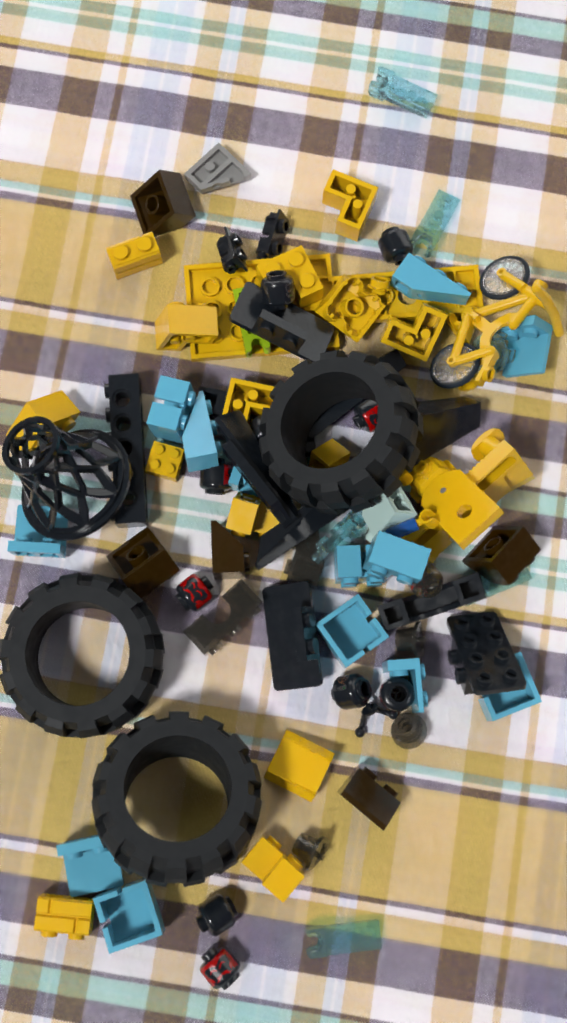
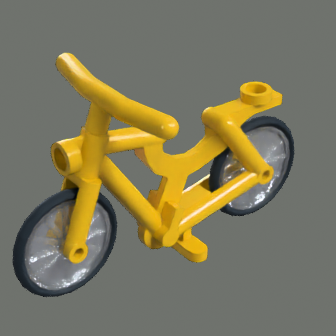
M518 256L498 258L491 262L482 272L479 286L483 295L493 300L502 301L481 308L467 306L461 314L462 321H459L454 313H447L446 322L456 336L453 344L441 349L432 360L430 377L437 386L446 389L463 386L475 376L479 366H482L475 378L477 385L483 387L485 381L491 382L495 376L494 365L500 357L497 349L491 345L493 335L504 326H509L511 330H516L535 305L547 311L554 335L556 337L564 335L559 311L546 291L548 284L536 279L532 287L528 286L530 268L523 258ZM522 305L517 313H507L492 323L484 318L485 316ZM475 328L482 333L480 349L478 350L470 345Z

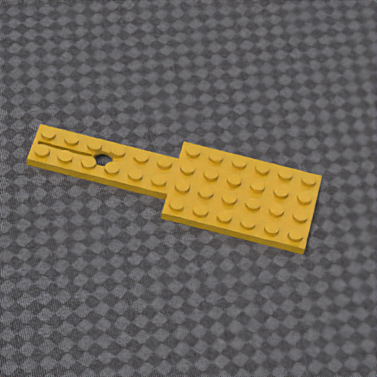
M330 253L307 255L324 290L321 300L301 309L325 320L315 312L316 307L319 306L336 284V281L342 276H332ZM271 258L246 260L248 271L246 272L241 267L233 274L224 271L222 262L183 265L187 305L205 303L208 306L217 308L219 336L212 344L190 343L192 362L247 358L241 329L229 320V316L235 306L233 289L244 287L246 282H251L261 287L257 279L256 265ZM478 265L434 268L442 270L447 275V278L455 283L459 282L466 286L468 291L472 293L466 305L418 299L413 304L406 305L398 299L399 291L392 287L391 291H386V295H377L386 307L373 323L387 322L390 315L402 321L415 320L423 302L446 313H454L456 316H461L463 309L467 306L484 307L482 292L479 286L480 275ZM395 271L346 276L349 278L358 277L363 282L364 289L372 293V289L368 288L372 276H384L391 279ZM294 299L292 304L298 306L296 300ZM335 326L326 351L339 350L340 348L338 329ZM271 342V352L269 354L264 353L261 345H254L252 347V357L292 354Z

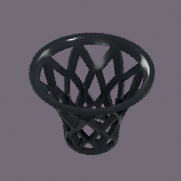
M34 416L16 424L7 434L3 443V461L18 476L23 486L21 500L24 515L28 523L38 533L47 538L70 541L94 533L112 519L126 498L131 481L130 459L123 445L106 432L95 429L66 432L49 419ZM23 429L24 435L22 437H16V435ZM99 439L106 443L109 447L97 443L95 441ZM28 441H37V447L29 449ZM92 448L107 457L95 460L85 450ZM70 451L80 454L91 465H77ZM29 459H33V462L29 467ZM52 461H54V468H47V466ZM118 463L116 487L101 467ZM58 472H70L79 490L60 483ZM80 473H94L104 489L86 487ZM39 484L53 490L54 502L42 491ZM62 492L77 497L79 514L63 505ZM85 496L110 498L102 510L89 519V509ZM39 498L50 507L48 517L39 504ZM57 512L67 520L77 524V526L56 528Z

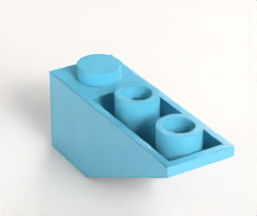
M408 253L392 275L390 286L410 299L466 305L472 294L466 286L459 282L455 283L447 278V275L442 270L432 268L427 265L422 257L414 256L411 253Z
M203 390L198 393L182 435L188 473L219 466L218 457L222 456L220 441L214 440V435H217L215 421H210L209 415L213 414L211 401L205 400Z

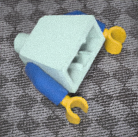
M404 470L399 480L403 483V486H407L413 481V476L407 470ZM401 486L390 497H387L384 493L374 499L375 506L362 511V517L369 528L365 538L370 543L378 531L401 538L419 530V526L425 525L427 528L433 529L439 524L436 518H431L436 514L430 509L422 510L419 518L415 520L417 512Z

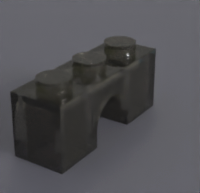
M242 579L222 596L231 609L230 616L225 622L220 624L212 623L202 614L183 631L204 656H207L209 653L212 656L224 646L221 642L228 635L233 638L243 629L240 625L247 618L253 620L262 611L260 606L263 604V601Z

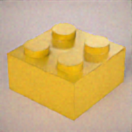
M154 441L145 468L146 474L177 482L185 456L184 449Z

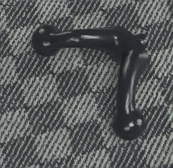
M367 703L366 707L361 711L360 725L355 730V735L359 738L365 735L364 727L368 716L379 713L394 720L398 717V712L383 709L376 703Z

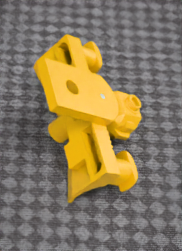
M492 428L487 430L473 443L471 448L472 455L480 463L473 466L472 470H469L467 474H464L461 470H456L448 460L442 461L434 457L421 460L419 464L413 467L412 472H409L413 476V481L409 484L411 486V497L418 504L421 503L424 509L432 510L436 515L431 518H436L439 521L436 528L429 529L422 525L419 526V530L401 537L404 540L431 549L422 579L439 554L452 543L450 538L464 550L504 514L496 503L504 495L535 479L533 473L517 451L505 441V436L500 429Z

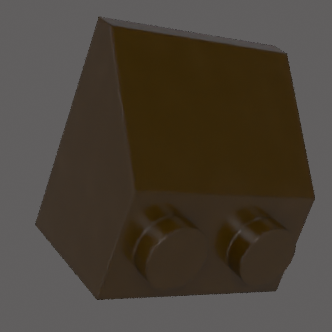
M158 170L130 195L143 234L152 231L154 237L181 229L196 216L181 173Z
M211 520L212 573L214 579H244L245 572H250L249 552H244L243 544L216 520Z
M148 526L106 556L125 585L140 598L149 595L152 590L171 579L174 574L180 571Z
M493 526L462 562L475 572H479L481 576L493 584L510 585L517 581L519 574L525 567L533 563L535 556L541 548L524 526Z
M356 767L337 792L384 831L401 803L396 799L398 793L387 784L381 787L375 782L377 776L367 767H364L363 770Z

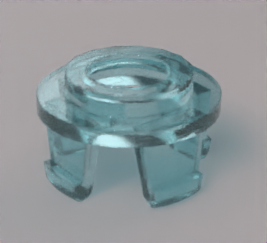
M497 331L491 340V345L497 349L500 355L494 365L495 373L500 372L509 362L512 363L516 355L515 349L507 348L504 340L508 335L501 331ZM482 334L474 340L472 345L477 350L480 349Z

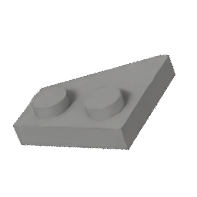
M218 143L184 173V177L194 188L203 194L247 181L251 178V173Z

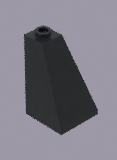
M467 397L418 401V411L423 417L424 436L421 442H416V447L420 450V454L415 465L480 427L481 402Z

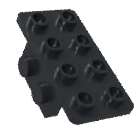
M251 282L245 283L229 316L230 322L304 360L308 359L312 363L320 360V353H325L335 330L332 324L292 303L288 304V307L284 310H273L272 306H268L263 302L261 287Z
M308 581L265 587L262 590L274 689L282 691L321 686L323 677L311 584Z
M495 612L457 615L447 618L446 624L452 637L451 650L447 652L448 662L450 666L453 665L455 668V680L458 685L461 684L464 695L475 694L479 696L524 690L526 688V679Z

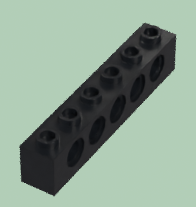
M139 373L108 375V383L104 384L105 398H109L110 407L105 408L106 422L110 423L111 432L107 433L116 438L123 447H132V452L128 456L131 463V471L134 474L131 478L127 495L135 497L133 504L129 506L121 505L117 513L112 517L111 522L115 521V525L118 528L149 526L141 379ZM121 398L130 399L126 406L117 405ZM122 422L131 423L130 428L126 431L118 429ZM118 463L108 465L109 472H113L112 482L115 487L118 478Z

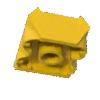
M344 274L336 281V284L319 306L316 307L315 312L357 343L386 305L376 294L366 291L363 282L358 277L349 278Z
M286 729L263 778L312 802L335 753Z

